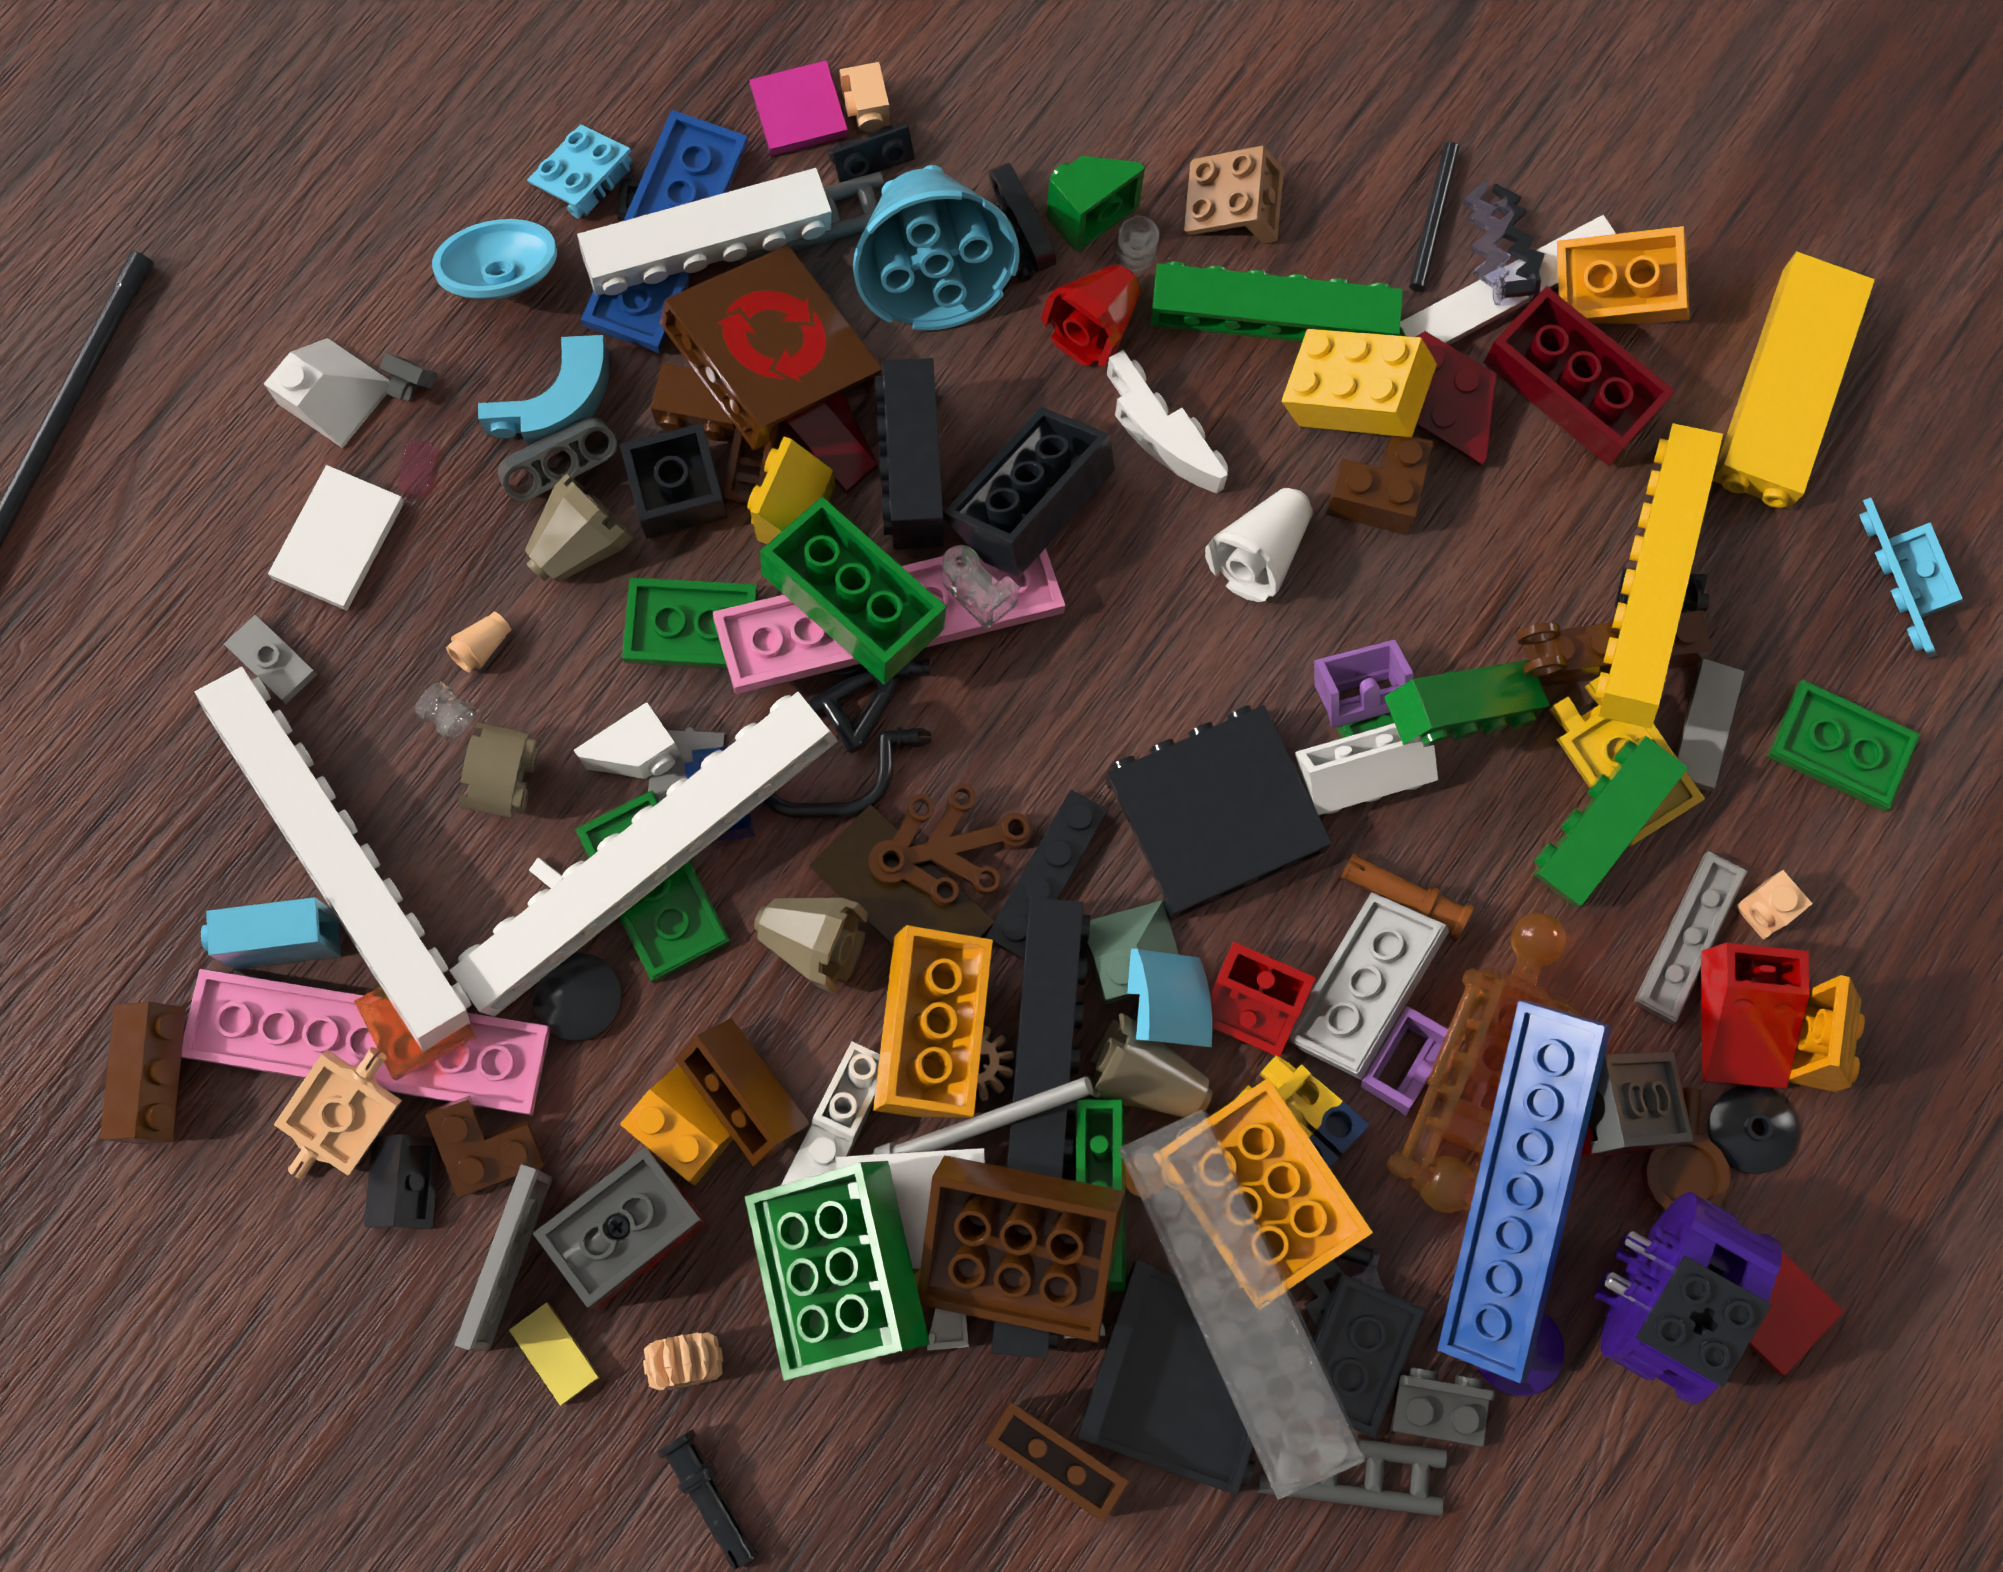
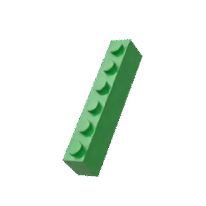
M1177 261L1166 264L1157 263L1149 326L1303 342L1307 329L1399 336L1403 289L1391 288L1390 285L1385 283H1373L1370 285L1351 284L1348 280L1339 278L1323 281L1313 280L1301 274L1284 277L1269 275L1262 270H1251L1246 273L1229 271L1222 266L1199 268L1189 267L1185 263Z

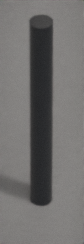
M1446 142L1443 146L1409 288L1416 292H1423L1426 288L1460 148L1455 142Z

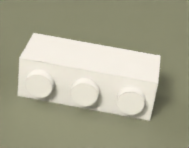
M1395 723L1295 752L1299 777L1318 815L1335 813L1342 808L1362 802L1376 801L1382 796L1403 790H1414L1423 784L1438 780L1434 745L1423 747L1422 742L1403 745Z

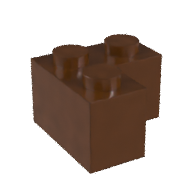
M1390 435L1383 451L1380 468L1342 458L1334 478L1325 515L1406 535L1416 517L1433 441L1415 436L1411 438Z

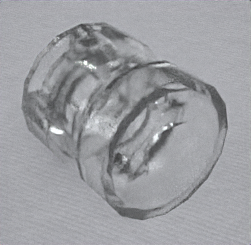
M1133 216L1125 220L1119 228L1116 256L1118 262L1124 268H1128L1131 271H1142L1153 264L1156 258L1159 230L1151 219L1145 216Z
M438 681L430 686L419 698L414 712L425 722L432 721L436 725V731L447 741L453 740L462 734L476 715L475 707L467 700L456 698L453 688L444 681Z

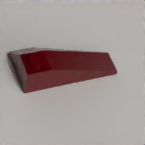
M843 392L778 423L783 426V429L797 444L834 470L835 482L846 493L850 492L877 468V462Z

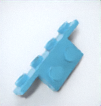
M1872 498L1865 499L1863 502L1867 512L1859 514L1868 537L1877 534L1883 549L1875 552L1884 575L1893 572L1899 586L1891 590L1899 612L1903 613L1909 610L1914 622V626L1907 628L1916 652L1925 649L1928 658L1935 657L1937 653L1922 617L1964 601L1931 522L1889 539Z

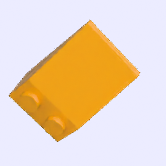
M1684 226L1557 241L1559 296L1590 322L1652 324L1690 320L1687 239Z
M1840 975L1809 989V999L1788 1083L1837 1092L1850 1088L1857 1079L1860 1062L1859 1058L1855 1056L1856 1042L1863 1033L1865 1018L1860 1013L1861 998L1850 977Z

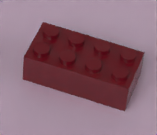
M1548 286L1537 295L1493 342L1483 362L1609 467L1661 412L1675 393L1673 388Z

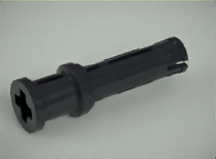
M692 1429L657 1451L660 1458L666 1457L680 1481L677 1485L679 1491H683L684 1495L689 1493L717 1544L722 1549L732 1571H735L759 1554L748 1539L731 1506L719 1489L714 1479V1476L717 1475L715 1472L716 1468L713 1463L708 1464L694 1441L696 1433Z

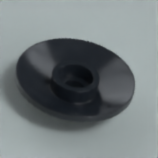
M1738 1086L1722 1094L1714 1103L1708 1118V1135L1710 1141L1721 1150L1730 1167L1748 1174H1762L1777 1169L1789 1159L1797 1141V1124L1788 1104L1772 1090L1764 1087ZM1754 1120H1759L1764 1125V1133L1761 1136L1756 1135L1752 1131L1751 1125Z

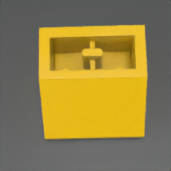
M783 437L778 449H771L764 467V472L767 473L762 486L756 485L753 488L748 500L747 508L751 513V524L754 525L757 541L768 544L819 498L823 497L829 502L836 486L834 470L787 437Z

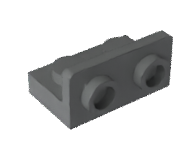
M1411 1368L1410 1376L1400 1375L1394 1393L1390 1431L1484 1447L1489 1400L1494 1401L1495 1391L1483 1389L1484 1380L1456 1376L1455 1384L1437 1381L1438 1372Z

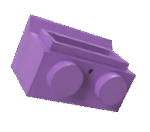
M1395 639L1314 660L1315 688L1328 712L1331 728L1390 713L1384 696L1413 679V672ZM1389 679L1393 687L1380 690L1377 682ZM1360 687L1359 696L1339 701V692Z
M1406 1006L1388 1034L1380 1052L1375 1056L1365 1073L1360 1088L1391 1105L1406 1117L1449 1044L1453 1032ZM1409 1030L1425 1039L1426 1042L1396 1091L1378 1079L1404 1034Z

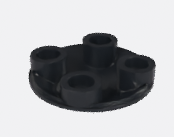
M573 953L535 984L533 1006L538 1020L542 1025L550 1027V1033L562 1039L584 1042L603 1032L613 1022L619 1011L623 992L617 975L605 961L591 954Z

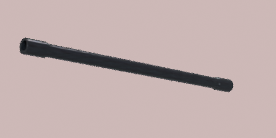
M131 251L115 280L114 288L0 500V548L133 298L139 294L154 265L151 259L139 252Z

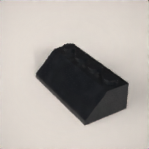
M1041 407L943 512L944 519L984 563L1019 578L1115 471L1110 434Z

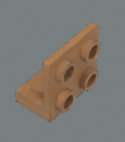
M1264 145L1193 159L1190 163L1184 231L1188 235H1195L1246 226L1262 244L1277 242L1284 168Z

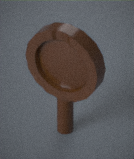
M1683 1088L1693 1142L1652 1149L1647 1153L1642 1168L1643 1187L1651 1202L1663 1213L1678 1197L1687 1192H1693L1718 1207L1728 1194L1731 1183L1728 1162L1716 1145L1707 1138L1698 1136L1701 1089Z

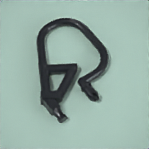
M923 659V661L911 660L885 685L866 668H863L813 697L807 703L816 714L823 711L826 713L849 753H854L864 746L895 694L897 686L893 679L909 678V676L919 674L930 676V659ZM875 682L878 689L854 728L839 702ZM897 727V730L882 731L878 737V775L876 781L864 796L856 800L832 803H793L773 793L763 803L774 812L793 818L850 817L861 814L870 804L874 807L884 797L890 786L893 776V745H897V748H902V746L924 747L932 742V739H919V736H932L931 732L924 728L902 729V727Z

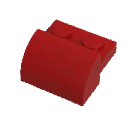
M1233 941L1210 992L1212 1028L1280 1057L1316 977Z

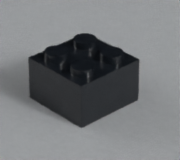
M702 423L620 444L638 518L647 539L728 518Z

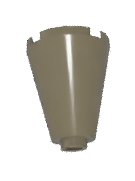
M1121 1013L1119 1014L1120 1023L1112 1020L1100 1038L1090 1062L1096 1064L1094 1078L1087 1074L1085 1075V1077L1089 1078L1093 1087V1094L1088 1096L1098 1100L1122 1099L1123 1105L1189 1119L1197 1112L1200 1114L1204 1113L1213 1093L1208 1088L1209 1079L1163 1042L1136 1040L1137 1022L1133 1018Z

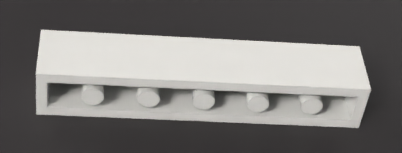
M813 168L589 230L577 235L581 254L595 296L601 294L617 295L627 290L628 287L640 283L656 284L665 280L669 275L679 272L694 273L703 270L708 264L718 261L733 262L744 258L750 252L761 249L767 251L776 250L783 247L787 242L800 238L806 240L818 238L826 231L831 230L832 211L817 169Z

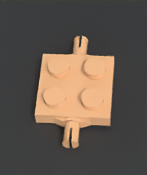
M371 1047L358 1067L348 1064L328 1049L321 1054L274 1123V1126L291 1136L298 1147L301 1148L293 1163L288 1167L290 1174H294L299 1169L295 1177L304 1179L316 1160L330 1163L347 1176L355 1170L402 1102V1100L381 1087L373 1078L382 1063L387 1059L383 1052L375 1058L380 1051L379 1049Z

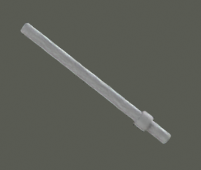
M1083 1077L897 1145L895 1142L876 1147L874 1153L870 1155L935 1151L1093 1094V1087L1089 1078Z

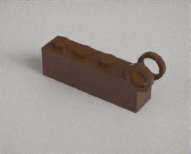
M1702 610L1681 613L1668 669L1697 665L1711 651ZM1613 622L1561 630L1558 623H1541L1523 628L1516 633L1518 644L1525 645L1523 648L1525 659H1531L1530 662L1523 665L1524 675L1526 677H1538L1541 686L1544 687L1594 680L1600 676L1601 672L1609 674L1612 664L1604 663L1603 661L1609 638L1618 639L1620 629L1612 628Z

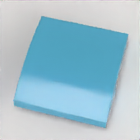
M1131 949L1127 994L1140 995L1136 1040L1212 1047L1211 998L1205 970L1200 958Z

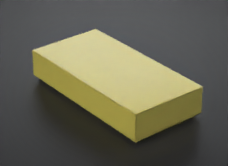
M546 1302L509 1330L560 1406L566 1404L600 1378L550 1303Z

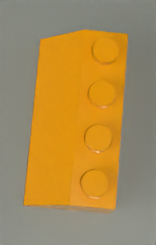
M908 925L894 936L873 1111L913 1117H974L992 939Z

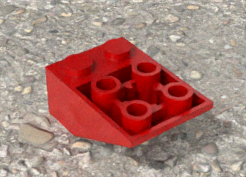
M1724 943L1701 951L1702 1082L1787 1089L1809 999V951Z

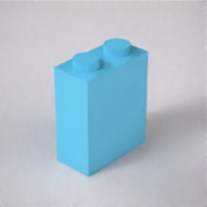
M315 897L206 911L207 924L201 928V941L204 950L208 951L209 956L234 970L341 957L339 920L328 906Z

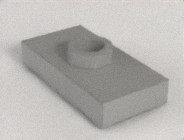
M256 615L249 619L224 643L285 704L317 675L307 663Z

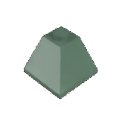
M1163 900L1090 920L1089 941H1084L1103 1008L1140 997V995L1127 994L1131 949L1179 955Z

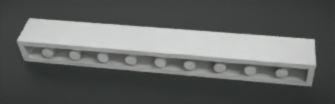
M240 667L196 690L195 694L203 711L423 1052L471 1024L466 1008L472 1004L465 991L458 982L452 986L443 975L448 970V967L435 947L428 951L420 940L426 934L419 921L412 912L406 916L403 914L397 904L403 900L398 889L390 878L382 881L375 871L380 866V863L370 846L366 843L360 847L354 839L353 834L358 832L354 822L345 809L337 813L330 802L336 798L330 785L323 776L315 779L309 770V767L314 765L309 753L301 742L294 746L288 738L287 734L291 733L292 729L280 710L271 712L266 704L271 697L259 677L251 680L243 667Z
M796 692L793 696L786 695L776 701L770 708L768 716L758 724L751 723L741 729L735 737L736 741L723 752L718 750L706 757L701 763V769L689 779L682 778L667 790V797L654 807L650 805L640 810L632 818V825L620 834L614 833L605 838L598 845L597 853L585 862L579 861L570 866L563 873L562 881L552 889H544L535 894L528 901L529 907L517 917L512 916L500 922L493 930L494 935L482 945L476 944L465 950L458 958L459 963L449 971L478 1011L495 1017L837 743L836 737L802 695Z

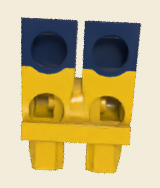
M1276 1055L1259 1074L1264 1079L1269 1078L1329 1168L1333 1166L1339 1157L1344 1154L1370 1125L1324 1084L1313 1077L1302 1064L1295 1069L1290 1063ZM1248 1085L1237 1098L1252 1088Z

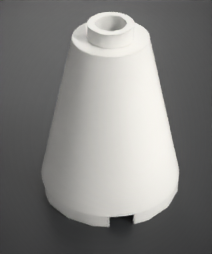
M1280 489L1216 534L1205 548V558L1213 574L1217 576L1221 572L1229 580L1226 587L1244 599L1263 602L1269 596L1273 597L1283 583L1313 515L1309 498L1297 489Z

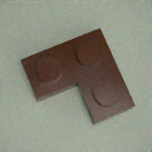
M470 1095L431 1109L425 1114L457 1198L517 1176L521 1164L534 1169L544 1165V1159L529 1120L486 1136Z

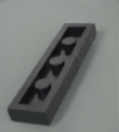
M1070 789L988 932L986 939H992V944L1024 961L1030 897L1059 900L1106 817L1108 809Z

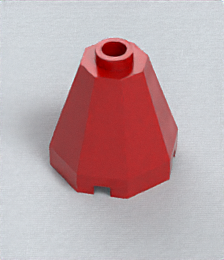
M1108 266L1056 288L1046 299L1041 315L1045 328L1051 323L1055 331L1050 336L1054 345L1081 366H1090L1094 361H1099L1097 366H1106L1109 362V357L1115 355L1140 297L1142 289L1138 278L1128 268Z

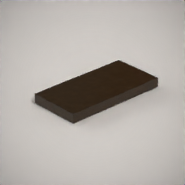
M871 804L809 865L841 898L859 903L868 912L867 923L892 947L894 936L906 925L982 938L995 922L960 888L958 896L953 903L941 906L933 901L931 895L905 880L888 884L876 879L868 865L870 852L879 842L893 840L898 830ZM886 854L883 856V862L886 866L891 868L898 866L899 861L895 855ZM931 861L915 865L937 880L947 877ZM939 885L937 887V893L940 897L947 899L952 896V890L949 886Z

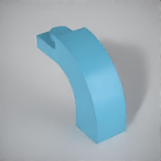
M604 336L561 337V370L555 383L542 395L524 401L478 403V419L486 435H492L497 438H511L516 433H521L526 445L529 446L582 418L592 417L604 398L609 380V350Z

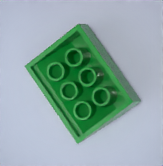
M888 1160L859 1162L745 1196L784 1381L930 1345Z

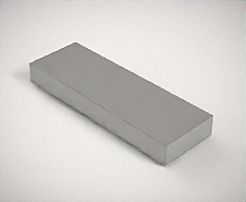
M1703 659L1698 666L1675 756L1688 767L1686 772L1697 788L1711 792L1716 786L1745 671L1707 659Z

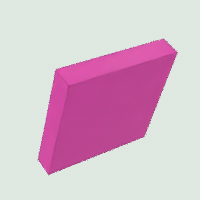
M826 60L749 80L771 156L848 137V129Z

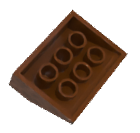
M944 1155L932 1176L918 1283L921 1306L1098 1342L1119 1236L1125 1191Z

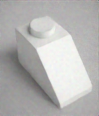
M647 702L574 749L587 770L646 779L652 774L658 776L667 772L674 766L675 759L681 756L675 742Z

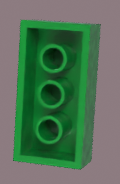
M823 497L819 498L760 550L761 574L884 685L945 629L947 607Z

